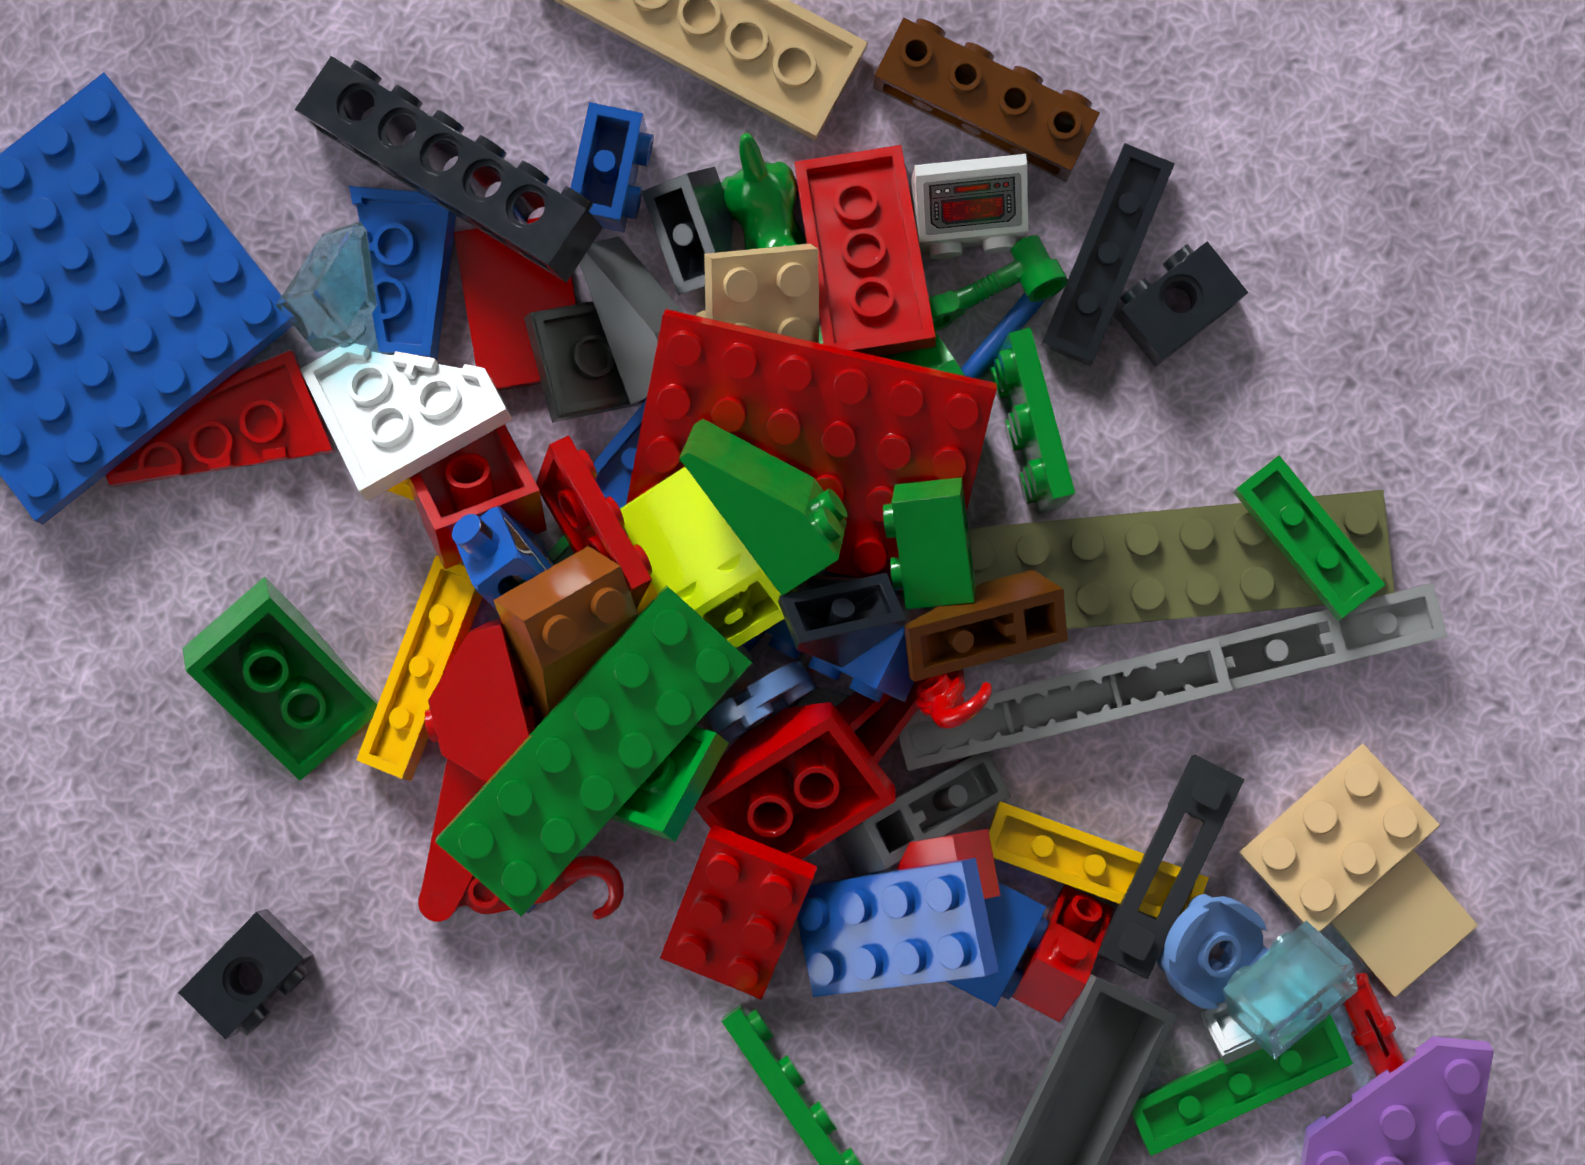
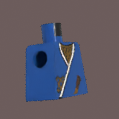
M500 506L492 507L480 517L475 514L465 515L457 521L452 530V538L459 550L472 585L495 609L494 599L521 585L512 575L520 576L526 582L554 566L543 540Z

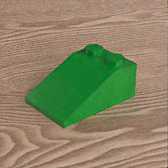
M704 419L694 424L679 457L680 461L781 596L839 559L847 524L845 518L848 515L842 501L833 490L827 489L824 491L814 477Z
M265 576L182 648L185 671L299 781L370 721L378 705L377 700L305 616Z

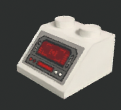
M1026 154L914 165L910 194L920 252L929 251L931 259L957 257L962 255V248L983 246L984 253L1009 252L1016 242L1027 236L1029 229Z

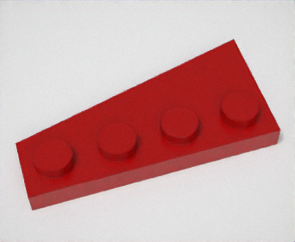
M290 350L232 374L105 476L109 485L118 487L336 453L313 395L300 371L301 366L297 356Z

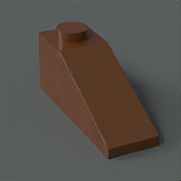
M1029 570L986 581L975 586L974 603L938 606L905 624L904 630L910 679L915 682L1068 641L1064 589L1035 570Z

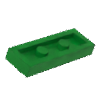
M1280 455L1234 490L1235 496L1338 622L1386 585Z

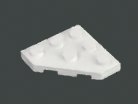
M347 342L300 369L359 492L366 501L512 420L491 377L485 368L464 364L463 369L438 364L434 358L396 351L394 356L371 352L364 345Z

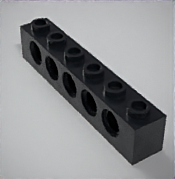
M330 56L294 109L320 133L567 283L603 229L589 212L593 204L588 199L567 186L564 187L561 193L549 187L547 183L550 178L524 160L521 161L518 167L504 160L507 153L488 138L479 135L474 142L464 136L462 132L465 128L443 111L437 109L433 116L420 109L423 105L422 101L401 86L395 85L392 91H389L379 85L382 78L361 62L354 60L349 67ZM374 107L371 114L365 119L361 120L363 114L368 109ZM416 131L413 139L409 143L402 145L405 137ZM458 156L455 165L443 171L445 164L450 159ZM501 181L499 189L493 195L485 197L488 188L494 183ZM545 207L542 216L538 220L527 224L528 218L533 211Z

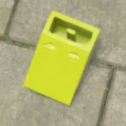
M683 467L620 508L624 518V528L632 544L640 545L649 558L652 567L651 582L657 594L667 585L734 647L741 646L785 619L778 603L781 594L686 467Z

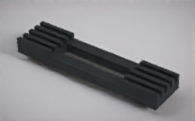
M1197 755L1191 756L1138 869L1111 919L1097 955L1116 963L1144 979L1149 978L1165 945L1168 933L1177 920L1245 779ZM1187 813L1191 817L1201 820L1200 822L1203 824L1157 919L1154 920L1138 912V909L1184 814Z

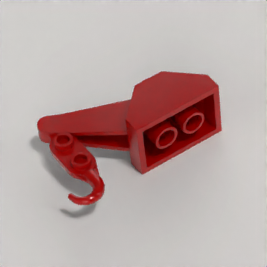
M499 618L490 620L467 633L428 699L430 709L425 711V725L429 738L433 743H439L442 756L447 758L424 878L418 897L420 912L425 918L434 922L447 920L461 906H468L473 911L485 915L512 910L435 842L436 837L542 722L502 621ZM583 855L575 857L534 904L550 901L579 879L595 876L605 881L609 890L608 899L605 904L593 911V918L600 920L612 915L619 908L624 897V882L619 870L610 861L599 856Z
M961 669L915 681L905 702L885 693L880 702H877L855 692L836 707L832 702L784 708L736 740L721 757L694 808L709 828H711L712 824H715L798 859H803L896 802L895 786L878 762L918 709L925 716L932 717V720L938 727L943 729L955 728L971 720L984 708L992 695V685L989 682H984L976 695L964 703L965 698L962 694L965 690L964 670Z

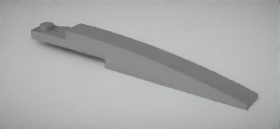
M1430 583L1367 599L1339 622L1327 609L994 692L987 704L976 716L955 728H940L932 720V717L925 716L921 711H918L901 731L899 739L907 770L911 771L1448 636L1434 584Z

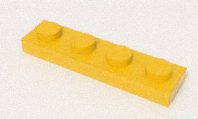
M435 555L356 761L398 778L412 781L429 737L425 725V711L430 709L428 699L467 633L470 631L483 597L472 585L465 565L458 564L445 570L439 557Z
M999 801L988 829L994 858L1119 904L1144 856L1141 852ZM1162 860L1138 911L1158 917L1181 867ZM1201 874L1198 875L1179 916L1187 909L1189 902L1194 897L1204 893L1209 877Z

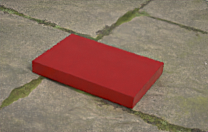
M540 217L528 219L527 224L535 222ZM477 228L454 232L476 367L485 368L498 391L541 384L524 317L531 312L577 304L572 275L567 283Z

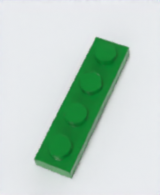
M742 1004L725 1014L721 1022L818 1164L864 1165L851 1147L844 1152L841 1151L831 1136V1133L838 1128L822 1103L818 1101L811 1106L802 1094L799 1087L805 1084L806 1081L792 1059L786 1055L779 1060L767 1042L774 1037V1034L759 1011L755 1009L748 1014Z
M1325 1011L1326 1020L1226 1065L1220 1058L1141 1094L1131 1112V1116L1149 1155L1153 1156L1352 1065L1353 1062L1331 1014Z

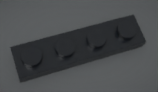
M1124 143L1073 265L1068 283L1064 287L1040 346L1091 366L1093 364L1175 163Z

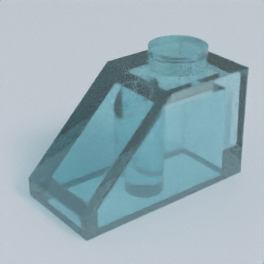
M361 222L322 234L276 303L278 309L285 317L290 318V323L316 353L337 346L347 348L355 344L365 334L367 329L365 323L377 306L367 229Z

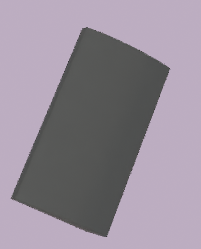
M1090 975L1000 1165H1107L1177 1015L1128 990Z

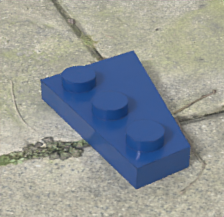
M349 186L352 205L357 207L361 232L358 233L361 253L366 256L371 284L368 287V294L379 352L394 355L396 351L438 360L456 215L416 191Z

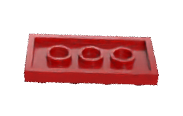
M896 145L794 162L807 244H812L818 248L819 322L823 344L874 356L936 347V336L902 146Z

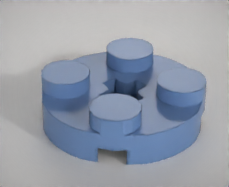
M800 660L797 663L794 661L747 687L748 690L737 696L734 700L730 697L706 715V718L713 730L730 743L752 729L751 726L761 720L769 719L784 708L793 707V703L804 698L817 688Z
M1206 894L1198 895L1189 902L1187 909L1171 927L1165 945L1157 960L1159 968L1166 973L1168 982L1175 992L1198 1007L1216 1009L1220 1007L1215 1004L1223 1003L1228 999L1237 1002L1246 997L1256 987L1266 969L1269 949L1263 946L1264 936L1262 930L1267 932L1265 923L1257 912L1233 898L1225 896L1211 897ZM1220 942L1219 947L1224 951L1222 957L1219 960L1211 958L1208 961L1211 949Z

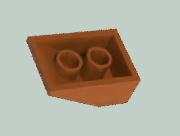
M589 546L493 600L541 721L547 717L638 617V612L621 566Z

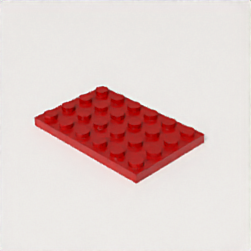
M665 309L662 315L626 504L685 467L679 457L694 424L704 419L814 477L824 491L831 489L840 498L848 516L845 518L847 524L839 559L823 570L856 578L887 573L892 584L891 558L899 557L896 537H886L883 505L892 504L895 484L962 477L967 512L997 390V383Z

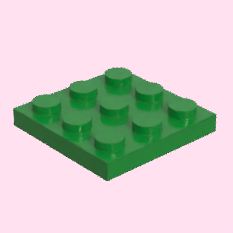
M1030 327L1008 333L1000 351H998L997 359H994V367H990L992 382L997 383V398L1007 397L1011 413H1008L1009 419L1004 420L1009 446L1012 452L1021 450L1025 467H1023V472L1018 473L1023 498L1026 504L1035 502L1038 514L1060 509L1075 494V489Z

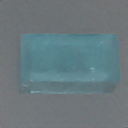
M1307 920L1293 932L1288 931L1281 934L1272 943L1269 951L1253 965L1243 966L1238 969L1229 979L1227 986L1223 988L1229 1016L1274 1060L1358 991L1353 962Z

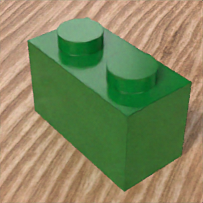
M962 477L895 484L892 504L883 505L886 537H896L899 557L891 558V577L894 591L904 590L906 609L974 603L976 582Z

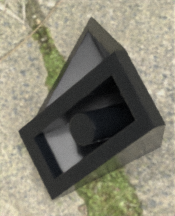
M887 573L864 578L812 576L790 590L786 595L779 596L778 600L797 650L841 668L902 628L906 622V617Z

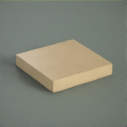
M1414 850L1330 924L1392 997L1399 995L1478 926Z

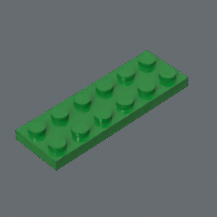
M666 585L436 837L435 842L522 917L752 662Z

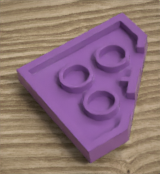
M1431 1037L1414 1049L1416 1055L1391 1073L1388 1069L1353 1093L1350 1103L1329 1118L1323 1115L1306 1127L1300 1165H1475L1494 1053L1488 1041Z

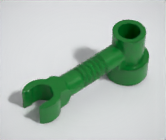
M1038 235L1027 236L1011 247L1010 253L1014 261L997 269L996 272L993 271L991 274H987L986 277L983 276L977 282L974 281L972 284H968L956 291L950 290L929 298L934 330L938 331L947 327L955 319L961 317L965 310L1019 282L1029 301L1039 302L1059 293L1067 285L1068 278L1059 261L1050 258Z

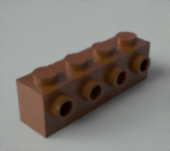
M903 17L874 75L873 89L1009 155L1026 154L1028 164L1067 182L1100 112L1091 108L1092 102L1077 92L1065 89L1062 93H1059L1042 85L1043 78L1025 67L1014 66L1013 70L993 61L995 56L978 44L966 42L962 46L945 38L946 32L941 27L928 20L919 18L914 23Z

